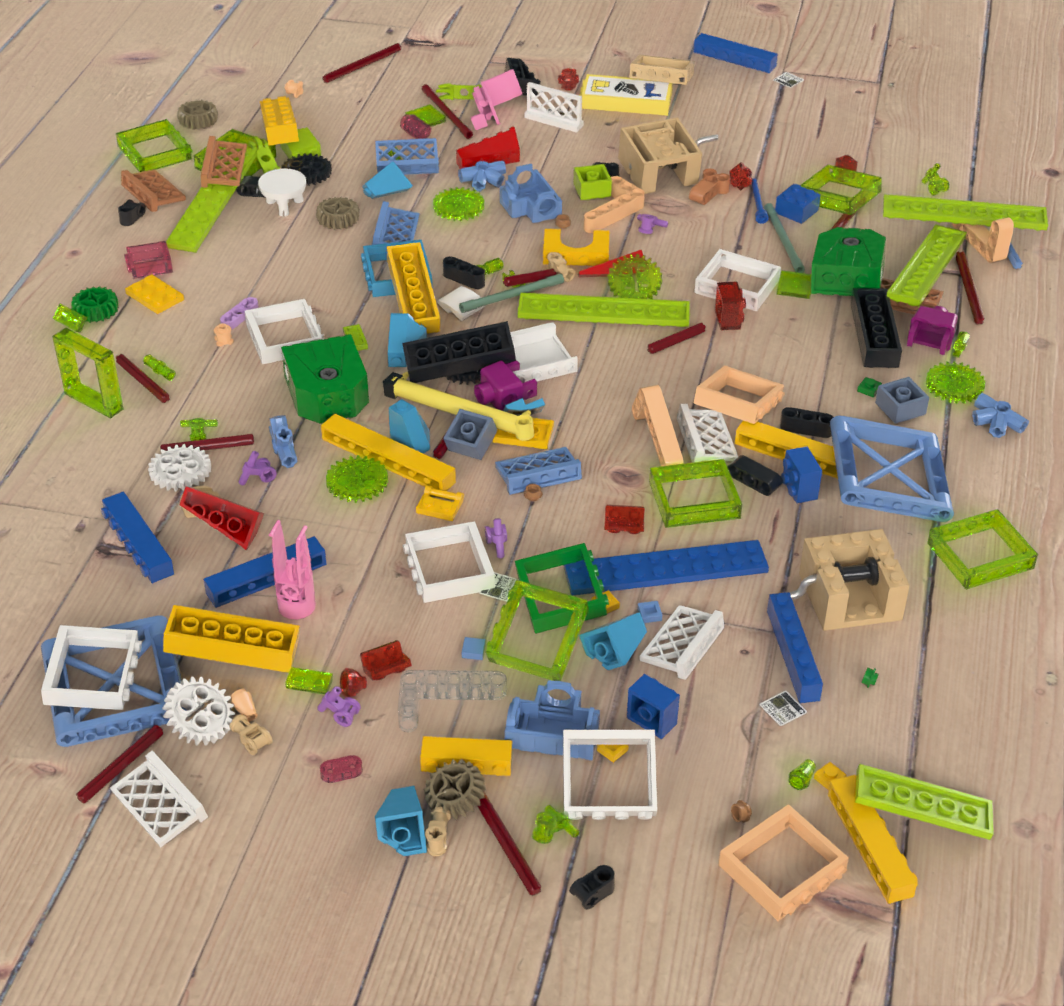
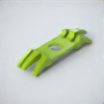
M446 83L438 85L440 89H437L436 93H448L439 96L441 100L468 99L475 101L472 94L475 92L473 88L477 86L482 88V85H453ZM466 89L468 91V94L466 96L461 95L460 90Z
M254 136L258 149L254 142L250 141L248 144L252 149H257V159L263 173L280 169L269 149L268 142L263 138L260 140L257 136ZM268 156L271 160L264 162L261 158Z

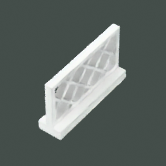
M529 82L527 84V111L525 112V118L578 132L584 126V121L581 120L582 96ZM532 88L536 89L539 93L537 96L532 92ZM544 92H548L552 98L548 99ZM558 95L564 98L565 101L563 103L557 98ZM538 96H541L543 98V100L545 101L544 104H541V102L537 98ZM552 99L558 104L556 108L550 102ZM571 99L577 100L576 107L570 101ZM533 100L539 106L538 108L532 106ZM565 103H567L571 108L569 112L564 107ZM547 104L552 111H547L544 105ZM561 108L565 114L560 115L557 109ZM572 111L577 115V119L571 116L570 113Z
M680 404L676 419L693 465L700 466L701 461L733 462L738 458L722 413L714 410L689 409L688 404ZM703 421H706V422L710 423L711 425L708 426V425H706L705 423H703ZM699 426L700 428L704 429V431L702 432L696 427ZM714 427H717L718 429H720V430H722V431L719 432V431L715 430ZM709 432L713 434L715 437L713 438L709 436L707 433ZM703 438V439H705V440H707V441H709V442H708V443H705L704 441H702V440H700V439ZM718 439H722L726 444L718 441ZM714 444V445H716L717 447H719L720 449L718 450V449L712 447L711 445ZM705 450H708L713 454H705ZM725 450L731 455H726L725 453H723V451Z
M679 605L639 656L640 661L675 671L678 674V678L686 680L724 629L723 612L715 610L713 614ZM681 613L690 616V617H686V618L679 619V616L681 615ZM702 619L707 620V622L697 624L696 622ZM693 622L694 626H690L687 628H683L682 626L683 624ZM679 626L680 628L679 630L669 632V629ZM698 632L695 636H687L688 633ZM684 636V639L673 640V637ZM661 640H670L669 643L659 645ZM685 644L688 645V647L685 649H677L678 646H682ZM674 649V652L663 654V650ZM655 652H659V653H660L659 656H655V657L649 656L651 653H655ZM678 658L675 664L667 661L668 659Z
M152 750L145 755L147 761L110 787V790L161 848L196 820H199L201 823L208 816L203 805ZM146 770L151 772L149 780H139L143 772ZM137 785H148L146 793L135 794ZM153 785H162V793H151ZM125 786H132L130 794H121L119 790ZM134 799H144L143 807L133 808ZM149 799H160L158 807H148ZM165 799H175L174 807H163ZM146 813H157L155 821L145 822ZM162 813H172L171 821H160ZM177 813L189 814V817L185 820L176 821ZM169 827L168 833L159 838L157 835L158 828Z

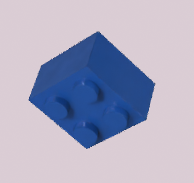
M792 184L777 196L775 210L778 215L802 224L819 211L821 194L801 187L798 184Z
M808 446L786 450L781 477L783 484L788 488L789 495L794 498L796 504L818 500L822 469Z
M643 674L628 688L627 718L645 730H655V736L662 739L677 725L680 695L673 689H669L659 683L656 679Z

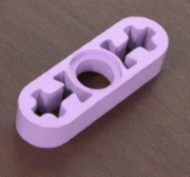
M254 297L245 298L222 315L220 323L229 325L231 330L245 320L244 311L258 308V300Z

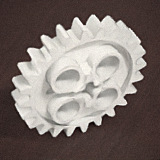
M185 444L181 448L178 445H175L174 449L168 447V451L161 450V454L156 453L155 458H151V463L148 464L151 481H154L155 485H160L161 489L166 486L167 491L171 488H174V491H177L178 488L184 491L186 486L192 487L193 484L199 486V481L205 482V477H209V472H211L209 455L205 454V450L200 451L199 447L193 449V445H190L188 448H186Z
M191 677L189 681L184 678L181 683L177 682L169 690L168 695L164 699L166 703L163 706V710L166 713L163 717L170 718L166 725L174 726L172 733L180 732L179 739L186 736L187 743L194 739L197 746L201 740L205 746L210 741L214 744L218 738L222 739L225 733L227 734L230 730V723L235 715V712L231 711L234 704L228 703L231 696L224 697L223 694L226 690L222 689L219 691L218 683L212 686L211 679L204 683L202 677L197 682L194 677ZM208 701H213L204 710H200ZM194 712H198L190 721H185L186 719L190 718Z

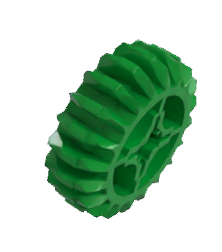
M99 286L97 288L92 287L80 290V293H75L71 301L73 314L78 320H83V322H104V319H110V316H115V313L118 312L119 302L117 296L112 289H107V287L101 288Z

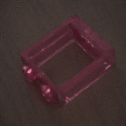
M166 241L126 247L127 254H124L128 273H132L133 279L146 277L151 274L160 275L173 272Z

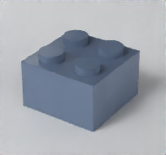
M910 377L879 385L875 403L896 424L926 415L929 396Z
M459 409L443 439L449 451L482 460L498 430L493 418Z

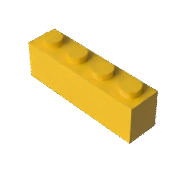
M423 736L420 755L421 772L434 773L437 772L436 767H444V762L449 765L452 760L458 763L462 759L465 763L470 762L473 766H476L480 770V774L511 776L512 740Z

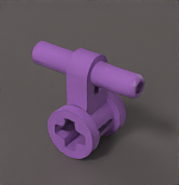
M638 214L637 219L642 221L638 231L644 234H652V227L655 225L665 228L668 226V221L660 220L650 214Z
M252 451L248 461L244 463L243 472L238 482L240 485H245L250 475L259 476L263 482H271L275 479L277 472L270 466L271 464L267 458H259L257 460L259 453Z
M496 518L493 520L494 527L485 526V538L487 544L492 542L496 544L497 558H504V542L507 541V531L505 524L501 523V519Z
M335 686L322 697V702L318 705L317 709L320 712H324L329 708L334 712V720L339 725L348 727L352 724L353 716L358 714L361 706L353 698L346 697L342 699L339 697L342 690L340 687Z

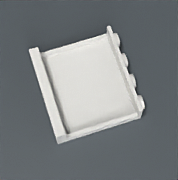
M554 322L510 332L516 361L520 363V370L513 371V373L522 383L532 379L541 381L577 372L578 357H571L556 336V325Z

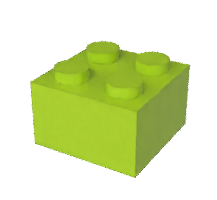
M604 164L574 167L573 184L580 200L611 197L612 180Z

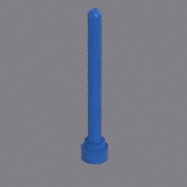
M753 178L751 185L757 207L755 218L758 223L764 224L768 221L769 217L767 211L763 209L757 180Z

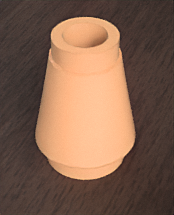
M239 689L231 695V704H234V708L241 715L247 717L248 722L257 718L258 715L250 692L246 691V689Z

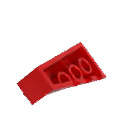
M510 127L505 132H498L491 138L486 137L479 143H472L457 149L456 163L460 169L472 167L479 161L487 163L504 161L505 164L520 162V147L515 127Z
M188 486L185 487L179 504L245 550L249 548L255 538L264 513Z

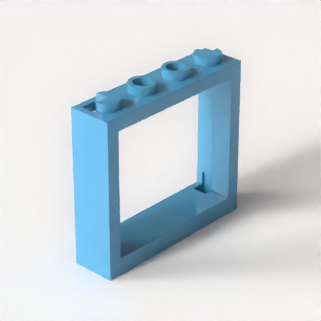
M422 240L363 246L364 253L361 254V261L368 291H372L373 297L396 295L392 279L375 281L371 265L373 261L387 260V247L420 242L433 289L432 274Z

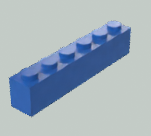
M701 33L694 40V53L766 73H771L777 66L778 53Z
M123 491L102 499L103 508H101L103 517L105 519L108 518L111 529L116 530L117 537L120 542H124L128 554L132 553L134 563L140 565L143 576L148 577L151 583L174 575L171 558Z
M315 536L308 538L311 569L315 570L327 565L325 549ZM296 543L286 547L288 560L296 558ZM273 552L204 578L205 593L214 607H220L274 586Z
M790 592L769 594L767 613L799 703L820 701L823 682Z

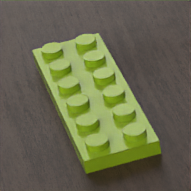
M859 764L856 772L855 803L991 840L994 834L992 800Z

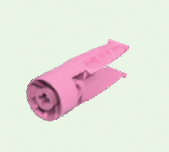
M277 520L269 536L272 537V564L278 610L283 617L298 620L311 615L316 606L311 557L305 534L307 526H303L296 539V558L288 560L281 521Z

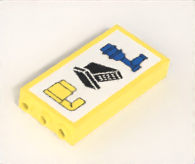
M587 74L586 79L582 82L579 96H582V109L668 116L673 83Z

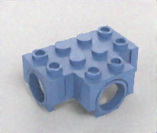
M532 163L517 166L515 172L508 176L505 185L500 187V203L511 218L527 215L532 223H538L548 219H555L558 215L562 214L561 198L537 169L533 170ZM523 171H530V179L523 184H518L516 181L517 176Z
M548 680L545 686L538 685L535 701L523 700L520 697L513 698L507 714L505 740H512V749L529 752L535 751L550 755H563V730H599L600 710H595L593 707H590V709L581 708L582 691L574 690L571 683ZM552 689L563 690L571 698L556 700L548 692ZM570 745V757L593 761L596 745Z

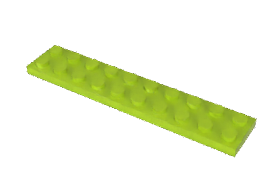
M247 148L241 180L257 157V149ZM228 152V153H226V154L229 156V155H232L233 153H232V152ZM236 157V158H234L233 160H234V161H238V160H240V159H239L238 157ZM227 161V162H225L224 164H225V165H229V164H231V163H230L229 161ZM219 165V166H216L215 168L218 170V169H220V168H222V167ZM234 177L229 178L230 180H237ZM208 183V188L201 187L165 242L166 248L196 253L238 186Z
M884 194L883 217L936 221L939 223L951 222L954 224L963 223L991 227L992 221L1009 217L1013 221L1014 228L1034 229L1037 231L1047 230L1048 228L1046 207Z
M935 224L887 291L886 296L894 302H904L910 306H920L965 240L967 232Z
M520 293L518 318L689 327L690 301Z

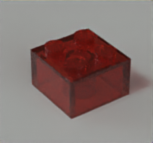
M737 281L717 282L714 311L720 330H740L741 324L744 322L743 308H746V300L743 298L742 288H739Z

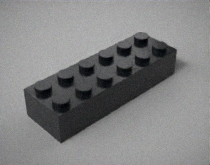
M853 288L851 310L864 367L899 368L902 348L890 298L886 296L888 291L886 288Z
M508 321L402 343L409 378L414 383L480 370L501 360L505 364L516 361Z

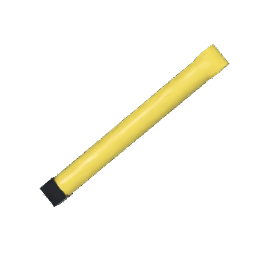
M392 372L382 381L384 396L392 399L401 397L457 415L459 409L491 417L497 429L515 434L516 438L522 441L530 440L534 436L533 418L530 416V410L517 416L408 381V372L403 374Z

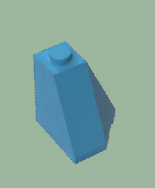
M392 161L366 182L362 188L367 197L375 199L408 191L413 185L394 161Z
M391 313L388 367H407L402 343L427 338V328L415 322L410 314Z
M403 399L388 408L390 439L423 454L429 451L430 430L416 407Z
M638 612L580 634L579 637L586 655L591 659L596 658L603 663L602 666L611 670L627 664L647 633L642 616Z
M415 786L392 789L375 815L378 840L384 844L387 843L402 856L426 853L423 814Z

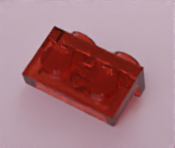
M606 505L604 530H608L610 533L628 531L630 534H639L644 532L645 508L643 506Z
M398 640L360 653L363 671L372 680H382L386 675L401 673L405 671V668L412 666L410 658L402 652L401 644Z

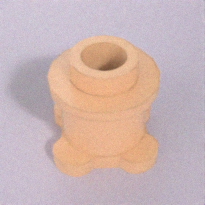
M289 80L285 84L286 93L294 94V97L298 98L299 95L303 94V82L295 83L293 80Z
M222 323L214 328V333L216 334L214 339L217 341V346L221 347L234 343V340L231 338V327Z

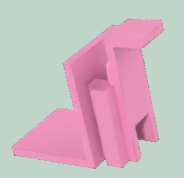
M513 69L480 82L482 88H479V86L473 88L475 92L472 94L480 114L471 117L475 130L488 126L486 121L492 119L491 116L493 115L497 125H499L500 122L493 106L522 95Z

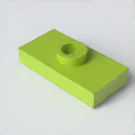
M360 324L343 327L344 336L352 335L358 351L368 349V343Z

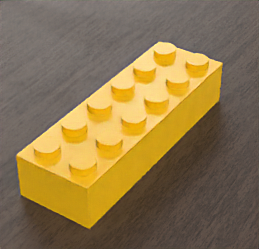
M280 96L273 100L265 98L263 101H260L268 146L298 142L297 125L289 97Z
M420 242L388 246L387 262L400 313L410 314L415 322L427 328V334L440 332V316Z
M173 605L164 631L163 652L291 673L298 645L300 626Z

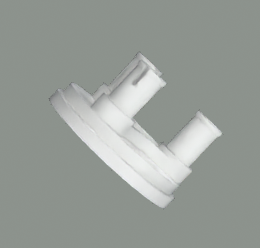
M276 169L263 174L258 180V186L261 193L266 197V203L274 204L277 202L279 215L283 216L284 211L285 216H288L289 199H293L295 203H301L304 200L303 192L306 187V177L301 172L293 169Z

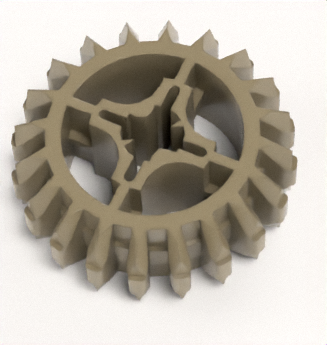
M207 100L185 102L177 111L180 125L187 127V129H205V127L214 125L218 119L216 106Z
M347 197L328 198V200H323L317 206V220L320 225L328 227V229H347L348 226L352 227L359 220L358 205L352 199L348 200Z
M462 759L458 763L452 760L449 765L444 762V767H436L437 772L430 773L431 779L425 781L427 786L424 788L425 800L430 809L443 807V813L446 814L449 810L451 816L456 820L460 814L466 817V812L469 810L474 812L473 807L475 805L480 806L479 799L485 798L483 791L486 790L483 775L480 774L481 772L476 766H473L470 762L465 763Z

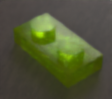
M60 303L52 319L81 333L88 317Z
M291 667L285 686L286 689L326 694L331 687L333 673Z

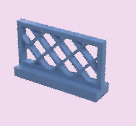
M436 138L375 141L377 173L392 161H394L404 175L439 173ZM416 144L418 147L413 150L410 146ZM426 144H434L430 149L425 147ZM396 145H401L403 148L400 149V150H397V149L394 148V147H395ZM379 146H386L387 149L382 151L379 149ZM406 149L411 152L408 156L403 154ZM421 149L426 151L423 156L418 153ZM391 150L396 153L392 157L387 154ZM430 154L435 158L427 159L426 157ZM415 155V156H417L419 159H410V158H412V157ZM398 156H400V157H402L404 160H395V159H396ZM385 157L388 161H380V159Z
M383 201L372 245L386 244L387 242L384 241L387 240L391 243L413 241L420 213L389 207V202Z
M567 447L495 462L496 469L507 485L509 495L524 492L529 484H537L543 488L582 479L581 462L579 459H574Z

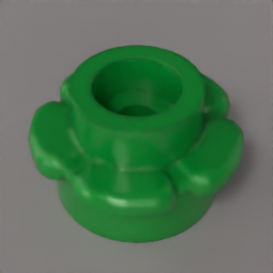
M867 667L861 683L867 685V688H869L870 684L874 686L879 675L875 672L876 668L871 669Z

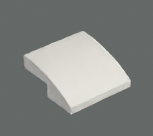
M463 286L437 301L448 314L452 312L460 321L485 307L482 306L475 310L461 313L459 309L460 303L481 298L475 292Z

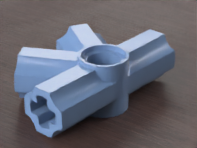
M479 161L475 166L458 170L460 182L472 181V187L476 191L485 189L487 182L499 188L505 178L503 174L506 173L504 161L493 163Z
M981 393L974 403V406L979 409L972 412L975 426L991 423L989 433L993 437L1000 438L1005 436L1007 426L1021 434L1029 424V420L1011 410V405L1006 401H996L988 395Z
M285 415L269 418L271 425L269 426V433L272 438L274 453L278 454L282 466L291 468L298 462L294 451L292 431L288 429Z

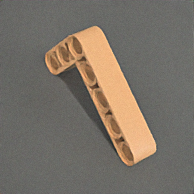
M619 176L610 177L612 180L611 196L615 199L585 213L584 231L593 233V230H601L643 209L645 192Z
M1007 217L992 221L990 231L984 225L952 223L955 229L967 232L965 239L989 263L1007 258L1014 228L1011 218Z
M654 385L640 388L632 405L634 419L646 418L662 470L666 472L683 468V457L660 386Z

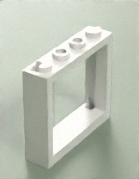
M719 249L696 278L695 293L757 312L780 281L781 267ZM720 267H725L767 281L761 290L755 293L711 279Z
M305 299L244 311L246 326L262 364L281 361L282 346L324 340V334H321V328L317 324L315 314L312 315V308L307 305ZM303 316L312 338L266 347L258 325Z
M475 521L405 534L406 544H403L404 554H408V566L413 568L411 570L412 579L414 582L417 581V594L422 596L424 603L495 588V574ZM469 541L481 575L426 585L415 551Z
M60 625L41 689L43 705L123 710L125 701L128 702L130 698L129 685H133L134 672L132 671L138 665V656L136 655L137 652H141L142 641H138V631ZM69 645L128 649L118 692L57 688Z
M563 730L564 816H569V819L572 820L582 819L583 816H592V819L595 820L605 819L606 816H615V819L618 820L629 819V816H638V819L647 820L651 819L652 816H656L655 730ZM570 745H647L648 806H571Z

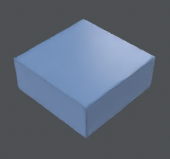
M658 601L638 603L637 610L640 612L644 623L662 621L663 615Z
M465 637L462 658L483 660L486 639Z

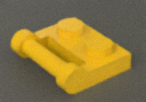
M426 485L424 494L416 506V513L453 522L463 503L464 493H452ZM431 496L453 500L454 502L433 498Z

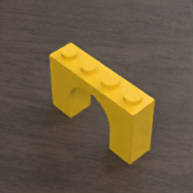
M545 229L543 264H549L547 255L552 252L560 253L562 258L566 260V265L596 266L609 261L610 231L593 230V241L590 245L582 248H572L561 242V229Z

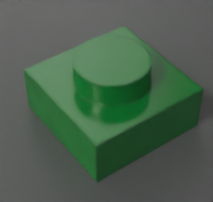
M865 377L859 384L857 392L874 398L877 394L878 386L882 385V383Z

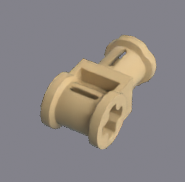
M549 253L547 255L549 260L547 269H554L557 274L563 275L564 281H571L575 276V270L566 265V260L562 258L560 253Z
M237 715L230 723V730L240 735L241 743L251 755L257 754V750L263 746L273 743L270 733L256 722L251 725L245 715Z
M437 807L431 810L430 816L432 821L429 822V827L425 831V838L428 841L426 849L431 856H441L447 851V823L451 818V812L448 810L445 814L443 813V807Z

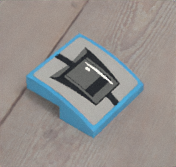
M522 398L507 404L503 411L519 416L523 412L530 410L531 415L542 411L545 402L541 398L525 405Z

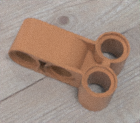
M712 168L705 169L703 171V179L691 189L689 199L705 205L717 194H727L730 187V176L725 173L717 174V171Z

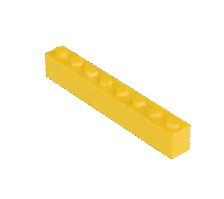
M334 414L321 425L322 440L424 487L430 485L434 489L447 491L456 483L454 467L344 417Z

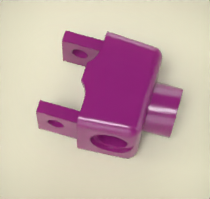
M919 306L911 319L907 346L912 347L913 343L940 349L939 354L945 355L946 351L951 349L958 316L948 312L942 306H935L933 308Z
M501 360L481 369V383L474 386V394L478 403L483 405L491 403L496 409L503 411L507 404L522 398L527 400L537 396V381L532 379L522 383L513 373V371L520 370V363L514 361L505 364Z

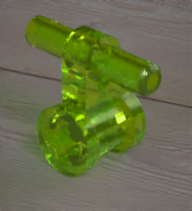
M939 163L929 168L922 179L924 184L928 181L930 182L928 190L931 195H937L941 191L946 192L949 190L948 180L940 178L937 173L941 168Z
M203 418L180 421V427H191V434L189 435L191 441L207 439L204 427L218 426V420H204Z
M547 805L544 812L537 814L535 820L537 826L532 832V838L542 844L550 843L553 839V833L563 829L573 838L579 835V830L570 823V819L564 813H559L551 805Z

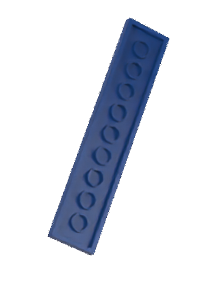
M759 540L595 558L592 562V565H597L599 572L597 579L602 580L604 587L602 592L768 573L769 566ZM583 560L564 565L571 596L594 593Z

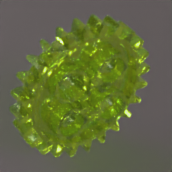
M456 187L454 190L450 188L449 191L444 189V193L439 192V195H435V198H433V209L438 216L442 215V218L447 217V220L452 218L453 221H456V219L462 221V219L468 220L469 217L474 219V216H479V213H482V210H484V199L480 192L476 193V190L470 191V188L464 190V187L461 189Z
M630 254V258L624 255L623 261L618 258V264L613 263V268L609 269L608 286H610V292H613V296H618V298L653 299V295H658L657 290H661L662 273H660V267H657L656 262L651 264L652 258L645 260V255L642 258H639V254L636 257ZM632 267L635 268L638 292L635 290Z
M946 361V365L941 362L939 366L934 365L927 372L926 377L927 389H930V393H935V397L941 396V400L948 399L949 403L954 400L956 404H958V401L965 404L966 400L972 402V399L976 400L981 393H984L986 381L984 376H980V371L975 372L976 368L970 369L969 364L963 366V362L958 365L955 361H953V364Z
M357 455L356 459H353L352 456L349 457V460L342 458V462L336 461V466L331 465V470H327L326 475L329 493H333L334 497L339 496L340 500L347 498V502L351 499H354L355 503H357L358 499H361L362 502H365V498L372 500L373 495L378 497L379 492H384V488H387L388 473L385 465H380V461L374 462V458L367 460V456L363 459H360L359 455Z

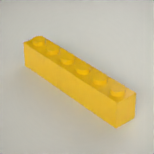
M743 420L736 429V445L780 460L785 458L786 450L808 446L821 467L822 474L838 479L833 446L758 421L753 424Z
M856 775L831 780L828 797L886 902L890 904L914 897L916 887L918 886L917 876L909 869L906 857L897 848L896 840L886 829L884 819L878 815L876 808L855 803Z

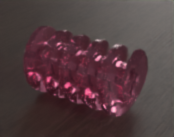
M414 114L402 117L400 127L415 139H427L430 136L431 126Z

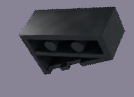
M507 58L504 73L513 69L522 95L527 96V84L531 82L540 85V80L535 79V74L528 71L529 67L522 59ZM532 88V92L537 96V90Z

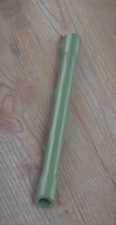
M767 203L764 206V210L767 211L768 217L791 260L795 272L801 274L804 272L805 267L789 240L773 204Z
M557 274L486 297L462 302L459 304V309L461 313H465L485 305L519 296L520 293H529L564 283V277L562 274Z

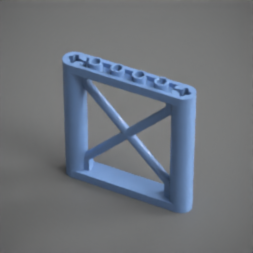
M835 416L831 419L830 428L841 501L844 504L939 522H947L953 518L954 511L936 434L846 416ZM860 439L915 450L890 463ZM852 443L884 468L858 482ZM922 454L929 492L898 468ZM892 473L922 498L864 487Z
M159 615L102 627L138 631V641L144 640L141 652H137L136 655L138 659L152 645L163 695L135 683L129 685V689L160 704L86 721L82 720L93 708L82 707L75 714L74 707L50 705L56 742L59 746H74L168 723L170 718L163 717L166 713L163 710V706L166 703L164 699L177 682L181 683L182 677L176 654L163 652L164 631L168 622L166 617ZM56 638L45 640L41 644L45 675ZM69 645L57 688L70 689L66 664L106 680L98 691L109 692L114 685L120 686L125 662L111 674L71 657L72 655L106 647Z

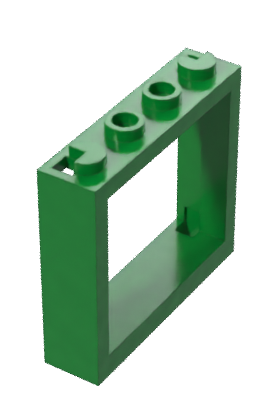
M585 543L515 561L518 579L535 634L607 615L606 605H609L607 594H602V591H604L601 579H597V576H599L596 564L592 565L594 561L591 550H587ZM583 560L596 599L539 614L527 574Z

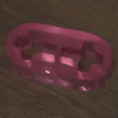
M355 755L327 760L320 765V777L327 783L356 778L363 771L362 760Z

